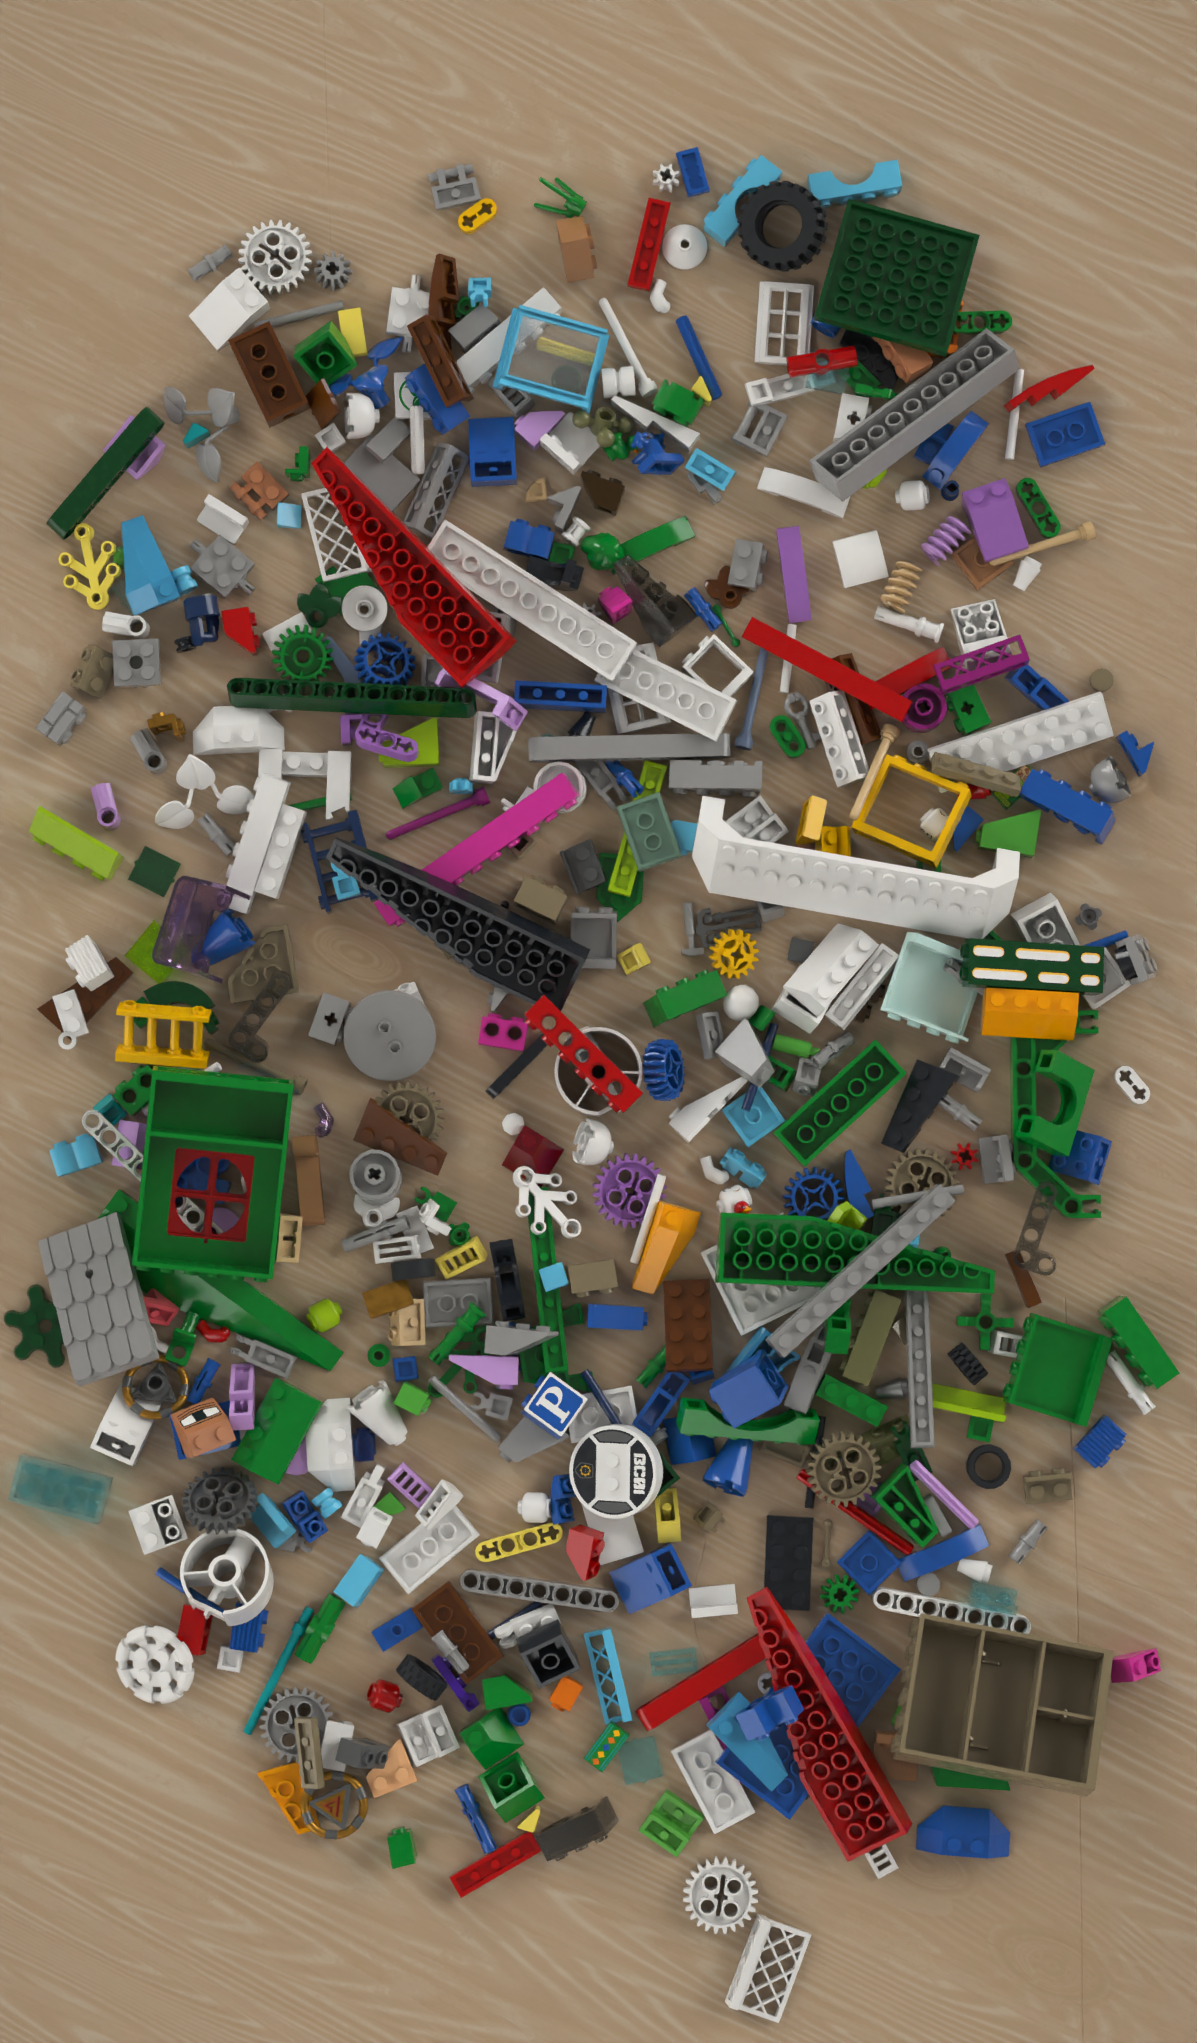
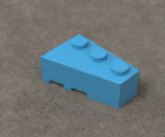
M760 1326L723 1375L762 1349L766 1351L779 1372L801 1357L793 1350L785 1358L779 1357L765 1341L771 1333Z

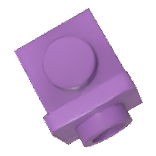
M345 713V715H340L341 743L343 746L352 745V739H355L356 730L355 725L351 726V723L360 722L363 714Z

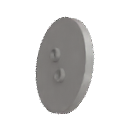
M384 990L372 993L364 997L352 1008L345 1022L344 1045L348 1057L361 1072L375 1079L394 1081L415 1074L428 1062L435 1047L436 1030L429 1010L421 1001L405 992Z

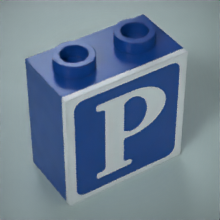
M549 1372L546 1377L541 1375L534 1385L537 1390L532 1396L528 1394L521 1403V1406L524 1408L520 1413L558 1440L565 1433L588 1399Z

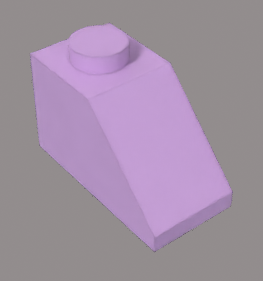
M562 410L529 412L526 416L521 415L514 424L516 426L514 432L533 451H536L540 447V438L545 433L549 435L563 420L565 413Z

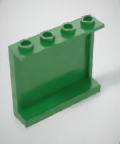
M1030 1313L1023 1323V1330L1025 1331L1022 1339H1019L1016 1346L1018 1354L1009 1369L1011 1377L1009 1384L1006 1383L1002 1393L1003 1401L1087 1427L1113 1338Z

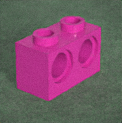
M488 1013L487 1017L482 1016L479 1045L524 1052L528 1025L524 1023L523 1018L511 1017L509 1021L501 1019L502 1015ZM489 1024H496L499 1027V1032L495 1036H489L486 1034V1027ZM513 1027L519 1028L522 1032L521 1037L517 1040H512L508 1036L509 1030Z

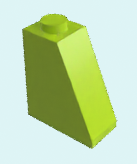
M429 719L399 734L416 741L419 754L414 761L404 762L379 754V762H383L385 768L439 766L438 719ZM387 740L383 742V747H390L393 742ZM408 748V750H404V752L407 753L409 750H412V748Z

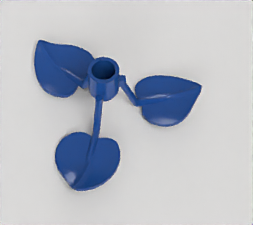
M402 337L386 339L374 345L367 355L370 360L374 359V367L359 375L354 381L350 380L352 376L349 373L334 381L328 386L334 397L340 395L351 385L360 393L369 397L373 401L375 409L387 405L390 399L383 388L385 386L383 382L388 373V367L386 365H378L380 359L388 358L396 351L403 340Z

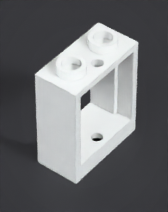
M715 634L711 638L706 636L698 644L700 649L695 654L689 653L682 661L684 664L682 671L687 676L708 685L691 668L714 646L741 671L722 691V693L732 697L751 678L753 671Z

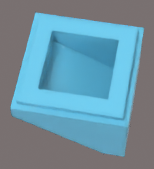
M278 502V528L301 529L302 506Z
M562 1262L539 1270L545 1292L569 1284Z

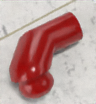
M204 1320L196 1326L199 1333L211 1343H223L230 1336V1330L225 1326H222L220 1329H211Z

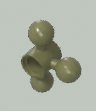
M607 407L598 408L595 417H590L588 412L579 410L574 413L572 418L573 424L577 428L583 429L591 425L590 430L597 436V443L605 448L610 447L614 443L615 436L611 431L612 428H616L623 435L630 434L634 429V422L631 418L623 416L615 420L616 413Z

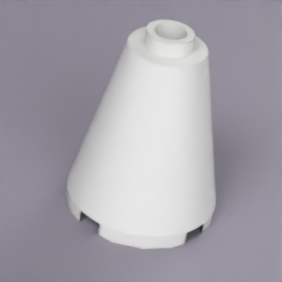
M384 1380L378 1381L379 1386H368L352 1399L354 1405L348 1404L347 1408L350 1413L388 1445L394 1444L397 1446L405 1441V1435L408 1431L397 1406L393 1404L394 1399L387 1383Z

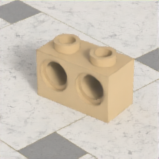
M280 1213L275 1254L276 1262L299 1263L302 1216Z

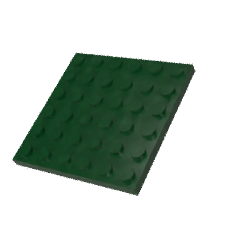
M848 198L814 320L946 357L980 235Z

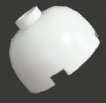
M346 393L345 401H349V407H344L345 433H348L346 438H364L374 430L375 423H379V409H375L373 401L363 394Z
M586 1118L587 1122L582 1121L576 1131L573 1144H578L577 1152L572 1151V1156L576 1163L592 1166L601 1163L608 1154L612 1153L614 1142L611 1141L610 1131L604 1124Z

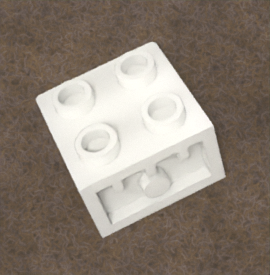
M569 412L549 435L545 433L540 438V446L574 475L600 445L597 443V436L591 432L588 426L580 429L573 424L572 418L574 414Z

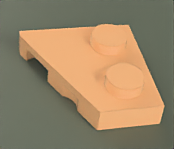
M402 1738L398 1739L389 1749L388 1760L385 1763L384 1769H371L366 1775L374 1798L418 1780Z

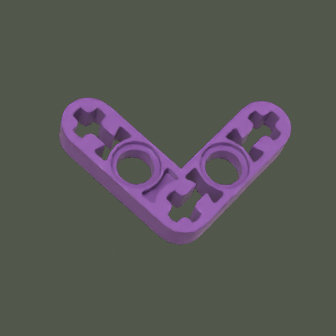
M364 713L355 731L356 744L360 748L404 762L414 761L418 757V745L415 740L382 730L389 715ZM372 716H378L381 718L380 721L377 723H371L368 721V719ZM384 740L393 742L390 747L380 745ZM408 748H412V750H409L407 753L404 752V750H408Z

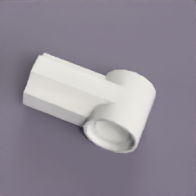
M106 611L103 616L102 631L144 639L149 635L150 626L140 616H129ZM136 623H143V628L140 632H133V626Z

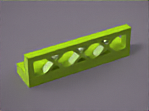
M932 1383L934 1408L1005 1422L1006 1402L1003 1401L1004 1398Z

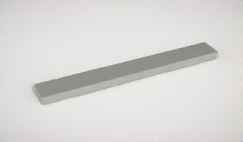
M904 1290L911 1448H934L928 1291Z

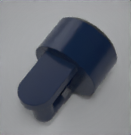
M207 593L185 598L183 601L185 618L190 625L193 644L195 646H202L204 642H216L218 640L220 617L217 596ZM202 621H206L207 632H204Z

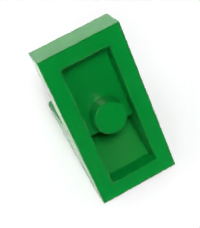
M431 768L415 777H408L392 789L402 809L442 790L443 786L436 772Z

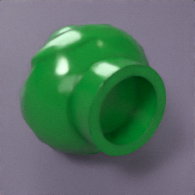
M621 432L613 433L615 440L610 447H602L611 461L627 459L630 454L629 451L638 453L639 449L638 447H631L635 435L629 436L625 443L621 438Z

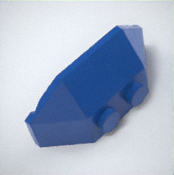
M942 1805L917 1825L916 1850L939 1855L986 1859L1009 1856L1010 1832L988 1808Z

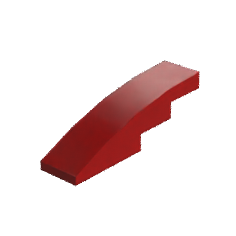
M1093 365L1051 376L1027 388L1007 402L1004 407L1010 413L1025 400L1033 406L1047 394H1050L1056 400L1095 368Z
M941 647L875 682L899 695H903L910 688L923 684L937 676L933 666L950 658L944 647ZM947 666L940 670L943 673L952 667Z

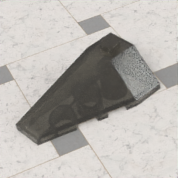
M628 555L613 564L627 595L632 600V605L645 631L659 647L673 639L697 618L695 611L678 594L673 596L666 590V585L663 582L659 584L650 578L649 571Z

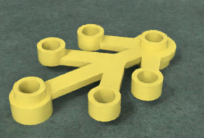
M80 523L75 527L74 535L81 542L86 566L76 561L71 554L66 552L60 554L58 561L62 566L70 567L88 578L90 588L80 583L78 578L71 574L64 577L63 583L65 587L75 589L85 595L87 603L91 608L101 610L108 605V590L115 578L121 574V567L115 563H110L106 567V577L101 584L99 583L98 577L110 556L116 552V545L110 541L103 542L101 545L102 552L95 562L90 542L94 537V529L86 523ZM82 528H85L86 532L83 536H81L80 530ZM110 544L112 549L110 552H106V546ZM65 556H68L69 562L65 564L63 559ZM115 566L117 569L116 573L111 574L110 570ZM70 578H73L74 583L69 586L68 581ZM99 594L100 600L95 602L94 597Z

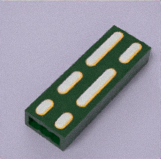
M969 938L964 941L960 948L963 967L960 968L959 978L962 981V987L1079 993V995L1095 996L1103 993L1104 947Z

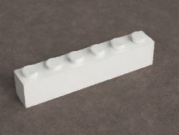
M544 287L523 304V306L558 316L562 313V307ZM511 315L456 361L471 394L475 391V386L480 382L481 384L486 383L492 377L491 373L497 369ZM523 316L513 354H520L527 347L526 343L528 341L539 338L544 332L543 329L549 323Z
M262 774L261 778L257 777L253 789L257 791L254 800L250 799L246 812H249V817L241 825L240 834H242L240 843H236L233 850V856L236 857L233 865L230 864L226 872V877L229 879L226 887L222 886L219 894V899L222 900L220 906L244 914L250 912L256 894L254 890L291 782L268 774Z

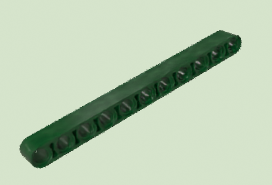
M233 678L227 684L229 701L231 705L238 708L471 718L477 712L476 695L473 690L468 688L259 678Z

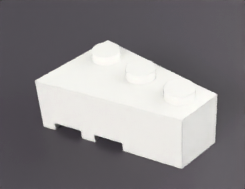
M478 711L475 714L469 782L493 784L496 781L517 732L505 725L492 712Z

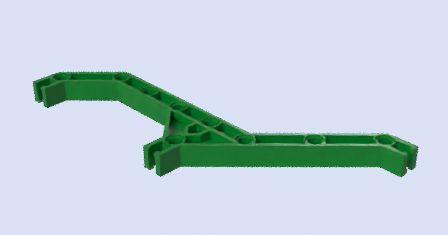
M916 860V868L923 869V863ZM941 860L937 868H934V872L941 873ZM993 931L989 932L983 938L990 940H1002ZM1098 1010L1078 1011L1075 1035L1098 1034L1099 1029L1096 1026H1091V1029L1079 1027V1017L1091 1016V1018L1098 1019ZM1010 1037L1011 1142L1013 1146L1011 1160L1015 1165L1016 1171L1062 1216L1066 1218H1101V1211H1098V1209H1094V1213L1082 1212L1083 1200L1094 1199L1096 1204H1101V1195H1076L1037 1156L1036 1146L1015 1136L1020 1122L1018 1111L1024 1108L1029 1112V1115H1036L1035 1069L1041 1050H1059L1068 1040ZM1021 1062L1028 1066L1029 1070L1026 1075H1021L1017 1071V1066ZM1022 1154L1029 1157L1030 1163L1027 1167L1020 1166L1018 1162ZM1069 1200L1074 1201L1076 1204V1210L1073 1213H1069L1065 1209V1204Z

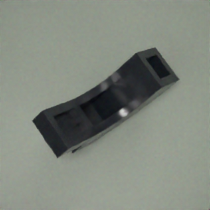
M530 556L526 572L555 590L577 591L584 567L577 566V561L568 559L567 563H555Z
M513 1240L489 1242L503 1321L526 1318Z

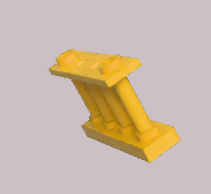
M133 1000L119 1002L116 1015L125 1016L124 1043L118 1044L115 1052V1061L206 1069L210 1061V1051L202 1049L203 1022L209 1023L212 1009H206L202 1006L189 1008L136 1003ZM134 1017L148 1018L147 1045L145 1046L133 1043ZM157 1019L171 1020L170 1047L168 1048L156 1045ZM180 1021L194 1022L193 1049L191 1050L179 1047Z

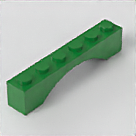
M681 1398L676 1419L679 1432L686 1436L705 1435L709 1438L728 1437L732 1440L741 1438L750 1439L755 1442L765 1440L779 1444L789 1442L797 1445L815 1444L820 1422L815 1409L809 1408L806 1415L793 1409H788L772 1417L751 1419L734 1429L730 1423L725 1421L722 1413L712 1408L704 1399Z

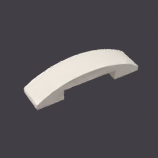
M827 361L818 363V365L825 366L828 364ZM829 371L824 375L810 374L790 378L789 374H785L771 379L755 380L744 385L751 406H757L819 390L834 384L835 379L832 371Z
M764 467L757 487L758 490L790 498L822 509V512L842 519L850 499L849 497L842 502L821 483Z

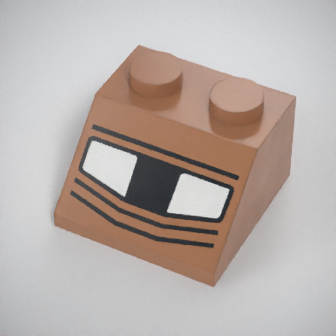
M213 1397L170 1414L186 1458L196 1457L236 1440L228 1417Z

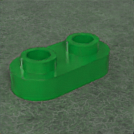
M783 715L773 718L769 727L770 733L784 754L790 758L800 757L805 750V741L792 721ZM783 724L785 726V730L783 732H779L777 730V725ZM791 743L797 744L798 749L792 751L789 748V745Z

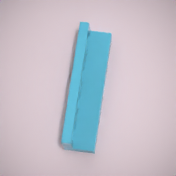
M611 1627L584 1633L605 1725L609 1724L611 1720L614 1723L632 1721ZM602 1634L605 1644L598 1651L591 1646L589 1637ZM605 1648H606L607 1656H606L605 1654H603V1651H604ZM593 1651L598 1654L595 1659H594ZM600 1656L609 1660L610 1667L606 1674L596 1668V1662ZM610 1671H611V1673H612L613 1679L608 1676V1674L610 1673ZM598 1674H600L601 1676H603L601 1682H600V1680H599ZM605 1679L610 1680L615 1685V1690L611 1697L602 1692L601 1686ZM615 1694H617L618 1701L613 1699ZM604 1697H606L607 1699H609L608 1702L606 1703V1705H605ZM611 1701L620 1706V1716L608 1718L606 1709Z

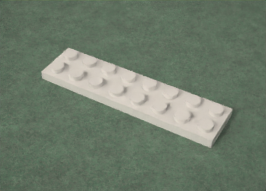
M1097 692L928 748L927 751L930 762L934 752L1007 772L1114 735L1103 694ZM948 778V779H947V780L952 781V782H954V783H955L956 781H958V780H954V779H951V778ZM938 787L940 793L948 791L946 789Z

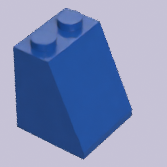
M762 1349L715 1380L709 1391L712 1401L721 1408L725 1421L730 1423L735 1429L780 1405L788 1385L766 1351Z

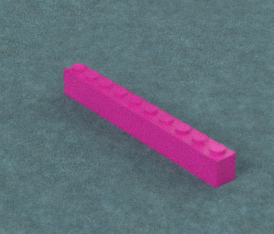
M560 773L423 868L422 871L458 886L465 881L463 879L464 876L469 873L474 875L483 869L482 864L487 860L493 862L502 855L500 851L506 847L512 849L521 842L519 838L525 834L530 836L540 829L538 827L539 824L544 821L549 823L559 816L557 814L558 811L563 808L568 810L578 803L576 799L580 795L566 774ZM379 900L374 902V905L389 926L396 925L399 927L406 922L389 905H384Z

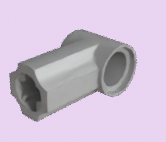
M145 728L134 733L130 739L142 758L145 767L153 774L159 775L165 772L168 765L167 760L162 755L149 730ZM160 758V765L152 768L150 765L152 759Z

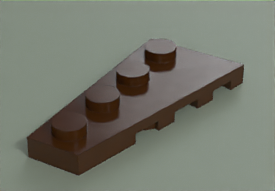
M117 957L107 962L114 977L95 990L90 991L86 986L82 988L77 982L62 992L75 989L86 1024L133 974ZM53 998L37 1008L62 1033L64 1032Z
M370 1098L353 1141L375 1150L387 1152L396 1159L438 1176L447 1152L425 1136H420L407 1123H402L394 1117L393 1113L383 1109L374 1099Z

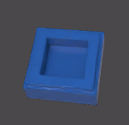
M416 1356L393 1359L395 1382L419 1379Z

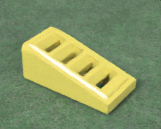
M475 1236L465 1244L459 1245L436 1258L435 1262L447 1280L485 1261L488 1254L478 1236ZM472 1247H473L474 1251H475L476 1254H477L476 1256H475V1254L473 1253V1251H472V1249H471ZM465 1251L470 1260L467 1261L462 1252ZM457 1255L458 1259L461 1262V1265H458L454 1256ZM449 1260L454 1269L450 1270L445 1261Z

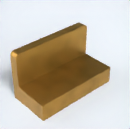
M398 1280L362 1293L371 1319L414 1304L407 1280Z

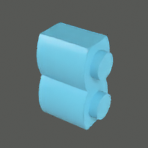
M86 1133L75 1137L76 1141L67 1144L66 1141L53 1144L54 1149L49 1150L57 1177L103 1163L96 1139L93 1136L89 1137V1134Z

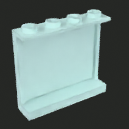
M907 932L880 1010L888 1013L887 1017L900 1021L902 1018L907 1020L906 1025L917 1029L923 1026L927 1028L926 1032L939 1036L941 1033L946 1035L945 1040L956 1044H958L959 1040L968 1042L969 1038L964 1037L963 1034L978 992L971 987H962V984L958 982L956 977L943 969L945 963L951 966L947 962L950 958H953L963 966L960 950L919 933Z

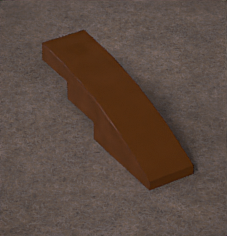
M439 253L435 258L431 278L428 315L435 317L450 350H452L451 337L448 330L456 325L454 304L460 301L456 260L453 257Z

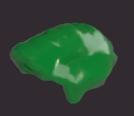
M599 533L587 536L581 541V550L587 555L589 565L593 569L608 571L618 568L623 564L625 554L622 545L615 536L609 533Z

